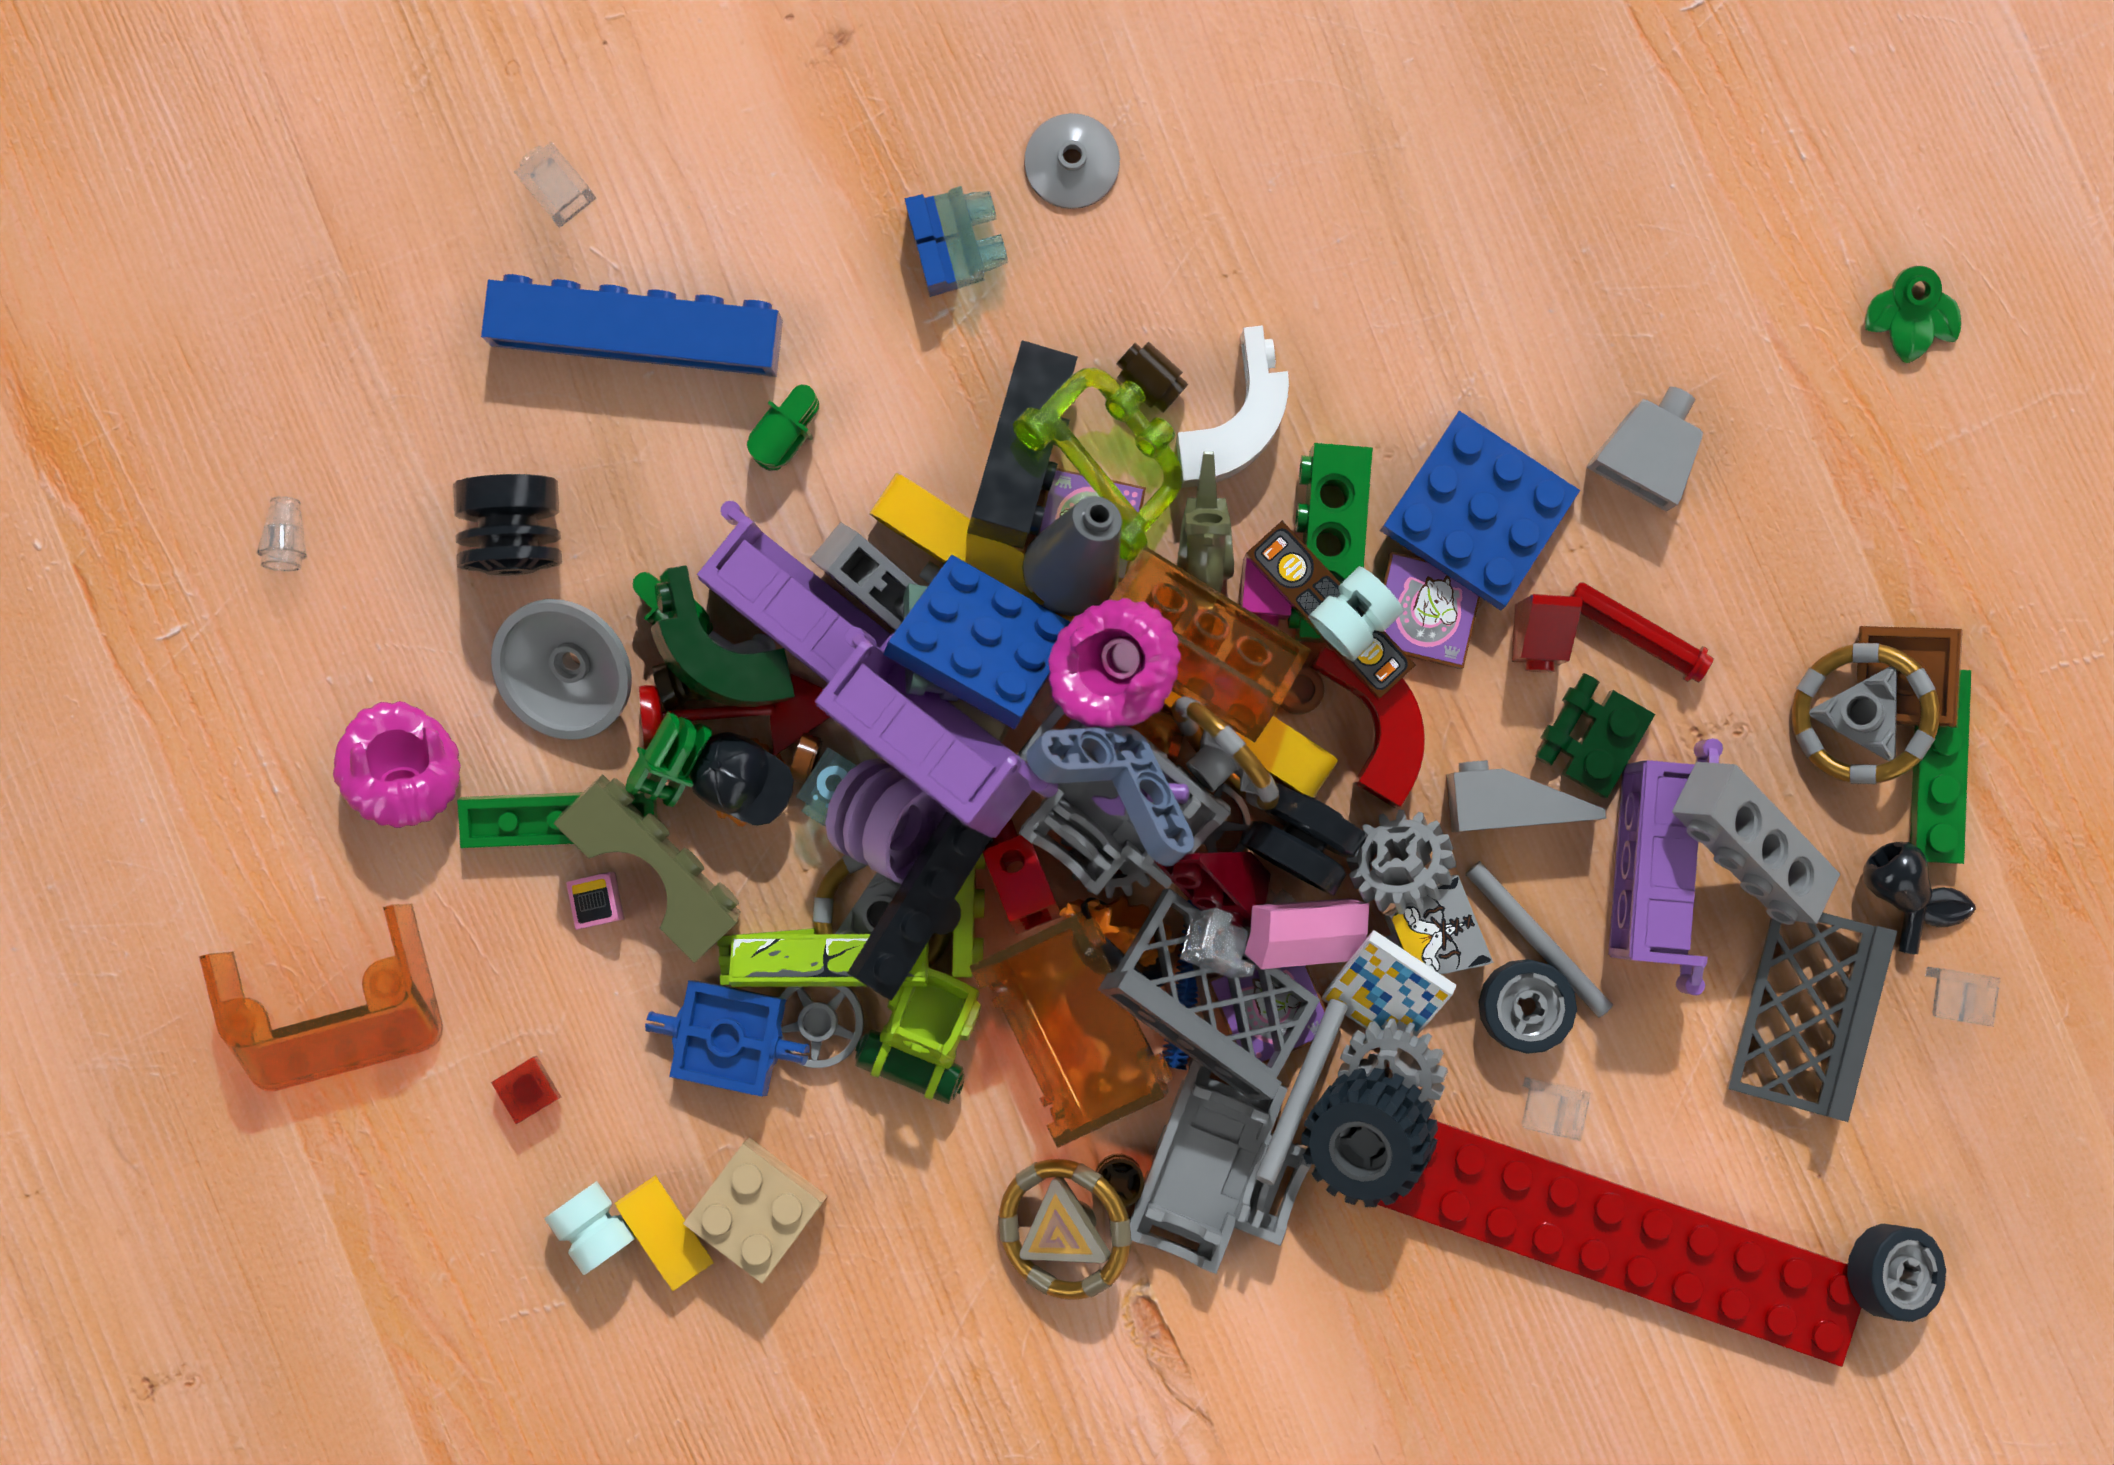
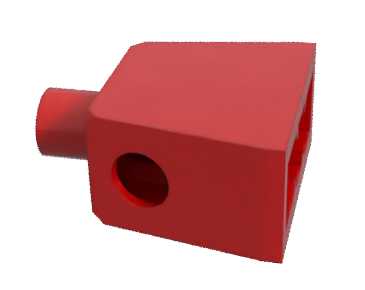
M1010 819L997 837L991 838L989 841L991 847L983 851V856L1009 922L1018 935L1062 916L1059 915L1060 911L1032 843L1022 835L1018 836L1013 821ZM1016 861L1023 863V867L1018 872L1008 873L1007 868L1011 863Z

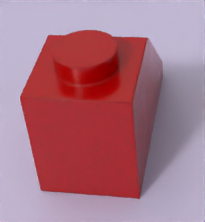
M1532 594L1515 604L1512 662L1526 663L1525 671L1555 672V665H1561L1570 661L1582 610L1583 597Z

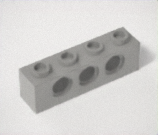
M1696 762L1672 810V813L1687 827L1686 832L1688 835L1703 843L1714 854V861L1723 868L1728 869L1741 882V888L1755 896L1767 908L1766 912L1771 918L1788 925L1794 924L1795 921L1817 924L1840 873L1736 764Z

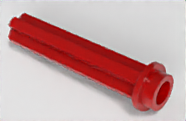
M1580 582L1570 594L1572 597H1583L1581 610L1583 616L1684 674L1683 680L1688 682L1693 679L1699 683L1710 669L1714 658L1707 654L1708 648L1702 646L1700 649H1697L1584 582Z

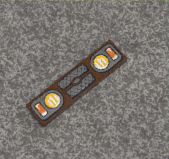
M1283 520L1245 554L1249 561L1377 699H1380L1416 666L1385 631L1374 630L1372 632L1374 642L1354 661L1343 656L1320 634L1308 616L1328 596L1338 598L1340 596L1339 585L1341 583ZM1359 606L1355 609L1361 617L1365 614Z

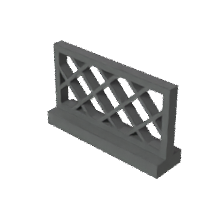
M1164 889L1116 971L1107 973L1098 990L1248 1099H1273L1282 1084L1277 1077L1320 999L1280 969H1260L1245 955L1247 946L1245 943L1172 889ZM1170 906L1183 915L1187 936L1166 940L1162 919ZM1196 926H1198L1205 932L1198 933ZM1154 935L1156 943L1148 944ZM1213 937L1220 942L1225 964L1205 968L1199 939ZM1188 942L1194 971L1173 975L1168 946ZM1157 948L1162 978L1148 980L1137 972L1134 967L1144 951ZM1234 954L1243 960L1236 961ZM1251 965L1258 970L1262 991L1242 995L1237 967ZM1226 970L1231 998L1212 1002L1206 974ZM1195 976L1201 1005L1187 1008L1179 1002L1175 981ZM1272 982L1277 984L1279 988L1273 989ZM1164 983L1165 991L1157 985ZM1287 992L1300 1001L1301 1005L1291 1021L1280 1023L1275 995ZM1264 998L1269 1026L1250 1030L1244 1002ZM1233 1004L1239 1033L1225 1036L1217 1030L1213 1009ZM1202 1011L1204 1020L1195 1013ZM1287 1028L1286 1032L1283 1035L1282 1029ZM1270 1032L1274 1053L1268 1064L1265 1065L1255 1057L1251 1036ZM1240 1039L1241 1046L1236 1044L1233 1040Z
M1822 912L1818 922L1832 927L1820 933L1814 923H1806L1814 937L1790 950L1779 933L1781 922L1771 918L1727 1089L1849 1122L1897 931ZM1840 928L1861 933L1856 953L1841 962L1837 961L1824 940V937ZM1818 942L1832 967L1808 980L1793 955ZM1776 943H1778L1783 954L1772 960ZM1788 959L1802 984L1777 997L1767 980L1770 967ZM1853 962L1848 979L1842 968ZM1836 972L1846 987L1844 1000L1826 1010L1812 984ZM1765 989L1771 1001L1760 1006ZM1806 989L1820 1014L1795 1027L1781 1002ZM1776 1006L1790 1030L1765 1044L1755 1028L1757 1016L1767 1009ZM1841 1009L1836 1026L1830 1015ZM1824 1019L1834 1035L1832 1047L1814 1057L1799 1032ZM1753 1035L1759 1048L1748 1053ZM1794 1036L1808 1061L1783 1074L1769 1049ZM1763 1053L1778 1078L1761 1087L1742 1083L1741 1078L1745 1062ZM1829 1057L1824 1074L1818 1062ZM1812 1066L1822 1082L1817 1103L1799 1099L1787 1079ZM1782 1083L1788 1095L1769 1089Z

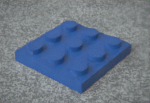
M1459 411L1380 531L1501 611L1514 595L1580 490Z
M951 554L892 635L883 655L1015 730L1050 675L1048 659L1052 647L1057 641L1058 633L1071 622Z

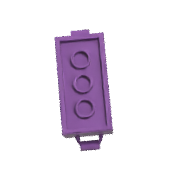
M729 500L722 504V516L728 523L736 526L697 573L698 579L828 684L855 650L845 640V634L850 628H861L875 638L876 646L883 651L885 650L888 641L894 633H888L765 535L754 521L745 516L744 511L735 501Z
M852 627L846 632L845 640L855 650L815 700L816 706L962 823L990 838H996L1032 790L1044 797H1052L1057 793L1058 784L1047 783L1033 773L1028 763L949 701L940 699V694L925 692L923 696L907 694L905 667L883 655L884 651L876 646L877 643L873 636L859 627Z
M1718 739L1702 740L1695 744L1694 754L1697 757L1696 762L1719 763V756L1723 751V745ZM1651 760L1630 763L1626 765L1622 772L1608 955L1613 958L1680 964V976L1676 981L1677 989L1684 994L1700 995L1705 989V982L1702 977L1708 957L1688 954L1691 946L1698 841L1688 835L1686 832L1687 827L1672 813L1695 764Z

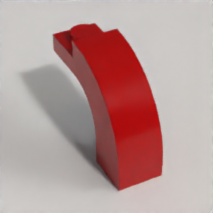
M1324 647L1318 653L1310 668L1356 695L1369 710L1374 723L1375 737L1372 751L1353 783L1393 808L1401 807L1418 777L1424 756V725L1415 696L1402 678L1380 699H1377L1333 651Z

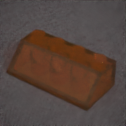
M1145 546L1109 600L1119 601L1122 598H1126L1133 602L1143 601L1151 608L1159 610L1163 618L1171 622L1173 633L1177 635L1179 640L1178 649L1181 654V660L1177 665L1178 675L1173 684L1172 691L1181 697L1186 696L1199 701L1227 726L1229 725L1233 731L1242 734L1255 743L1284 700L1311 649Z

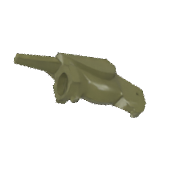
M1203 451L1196 498H1187L1182 520L1177 559V577L1187 581L1188 590L1192 596V630L1194 636L1213 637L1215 629V604L1222 592L1223 581L1233 577L1234 554L1231 522L1226 498H1217L1214 452Z

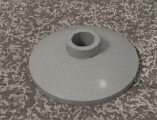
M1062 114L1045 121L1032 134L1025 151V171L1032 188L1042 199L1061 208L1078 209L1098 202L1111 190L1119 172L1120 156L1113 135L1102 123L1082 114ZM1069 149H1075L1080 152L1082 157L1077 163H1068L1063 158L1064 153Z

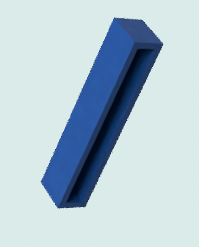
M515 274L504 275L503 281L488 279L481 337L491 347L777 377L783 319L778 310L772 309L771 303L760 300H744L743 306L726 305L723 298L712 295H696L695 301L676 299V294L673 292L655 289L648 290L647 296L628 294V289L625 287L609 284L600 285L599 291L580 289L581 285L579 283L562 279L552 280L551 286L532 284L533 279Z

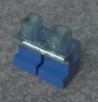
M962 186L949 190L948 193L924 198V194L904 198L930 297L985 281L984 272L1008 263L1001 234L976 240L972 226L996 220L990 191L963 194Z

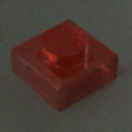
M538 1056L530 1058L491 1082L515 1124L524 1121L562 1098Z

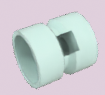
M1360 566L1339 585L1340 596L1338 598L1328 596L1308 616L1320 634L1338 652L1351 661H1354L1374 642L1372 633L1374 630L1384 632L1404 612L1402 605L1392 592L1371 572ZM1358 606L1365 612L1362 617L1355 611Z
M597 1181L544 1218L559 1241L571 1242L572 1245L568 1254L583 1276L636 1238L621 1215H610L609 1211L612 1202Z

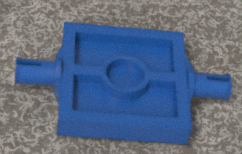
M688 980L684 1005L676 1017L651 1011L646 1020L664 1025L645 1023L646 1032L672 1036L674 1055L669 1077L761 1097L768 1096L772 1070L778 1059L805 1065L808 1060L807 1055L790 1051L809 1053L810 1051L809 1044L782 1040L781 1025L786 999L697 980Z

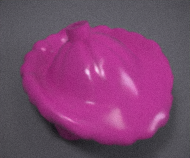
M1122 598L1119 601L1106 600L1100 606L1092 605L1087 608L1084 613L1075 616L1067 627L1060 630L1057 635V641L1052 647L1048 659L1050 669L1048 678L1052 688V698L1069 718L1077 720L1090 728L1097 726L1104 728L1133 726L1148 719L1152 714L1158 713L1163 708L1165 699L1172 692L1173 684L1178 675L1177 665L1181 660V654L1178 649L1179 640L1177 635L1173 633L1171 622L1163 618L1159 610L1151 608L1146 602H1133L1126 598Z
M401 701L395 703L379 702L371 708H364L358 712L356 718L346 727L345 734L340 738L336 747L333 778L339 787L342 797L352 809L360 812L362 818L374 820L381 826L390 825L394 828L416 826L421 822L431 821L437 813H442L447 808V803L455 798V789L460 781L461 765L458 760L459 750L442 725L436 719L426 715L423 710Z

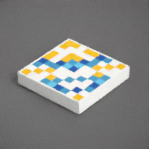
M1373 930L1329 984L1321 999L1329 1003L1330 999L1343 1002L1348 1006L1345 1015L1366 1029L1370 1022L1375 1021L1381 1030H1384L1389 1019H1395L1397 1030L1404 1031L1411 1022L1415 1024L1413 1035L1417 1037L1453 995L1456 984Z

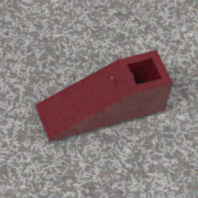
M1252 852L1186 854L1172 866H1165L1154 860V863L1201 912L1228 932H1239L1242 928L1251 927L1252 906L1266 905L1271 874Z

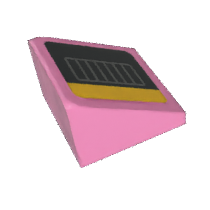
M615 872L566 882L576 930L624 920Z

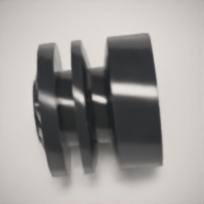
M499 474L469 477L458 480L453 484L454 515L459 519L478 522L477 528L468 529L456 534L457 544L479 547L459 552L457 554L458 568L479 571L488 575L507 576L530 574L540 569L562 564L561 550L539 546L559 541L561 539L560 531L555 528L540 526L537 520L549 518L559 513L558 481L555 478L529 474Z

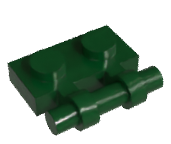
M1583 673L1575 688L1569 687L1562 701L1565 705L1553 726L1547 725L1540 738L1544 742L1535 758L1552 766L1561 751L1571 757L1562 775L1596 795L1608 798L1655 714L1615 690L1609 691L1602 705H1600L1591 698L1600 682L1594 677ZM1583 714L1590 718L1592 722L1579 743L1570 734Z

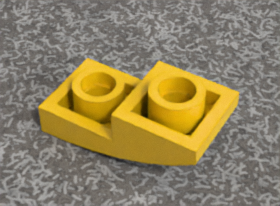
M656 1175L614 1203L672 1291H675L714 1263L696 1234L683 1224L685 1221L683 1214Z

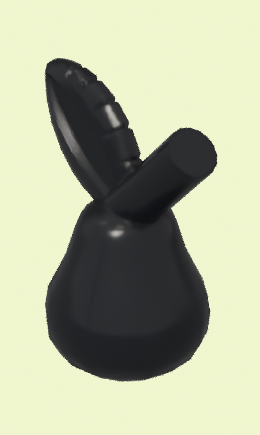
M1900 841L1886 844L1877 849L1868 858L1863 867L1866 886L1877 897L1905 912L1898 950L1900 952L1908 954L1919 953L1924 922L1936 927H1950L1964 922L1975 912V904L1963 892L1953 888H1931L1928 875V861L1924 853L1912 843Z

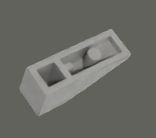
M840 522L810 560L896 631L904 620L903 596L909 583L918 584L858 532Z
M1488 760L1459 763V772L1446 775L1452 832L1606 819L1604 808L1503 768L1489 770Z

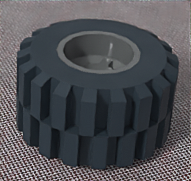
M1364 1068L1353 1070L1349 1077L1343 1074L1335 1080L1332 1086L1329 1085L1307 1116L1304 1126L1307 1128L1302 1133L1301 1145L1308 1148L1303 1156L1306 1164H1314L1315 1169L1312 1172V1176L1317 1182L1324 1180L1328 1183L1329 1186L1326 1191L1334 1197L1337 1192H1340L1346 1196L1344 1202L1355 1205L1358 1199L1364 1201L1365 1207H1376L1380 1199L1385 1205L1395 1203L1399 1195L1405 1197L1412 1190L1428 1165L1437 1145V1139L1434 1138L1438 1131L1437 1120L1428 1119L1433 1108L1429 1101L1421 1102L1418 1099L1422 1091L1415 1085L1410 1089L1402 1085L1405 1077L1397 1073L1392 1078L1385 1077V1069L1374 1068L1368 1077H1366Z

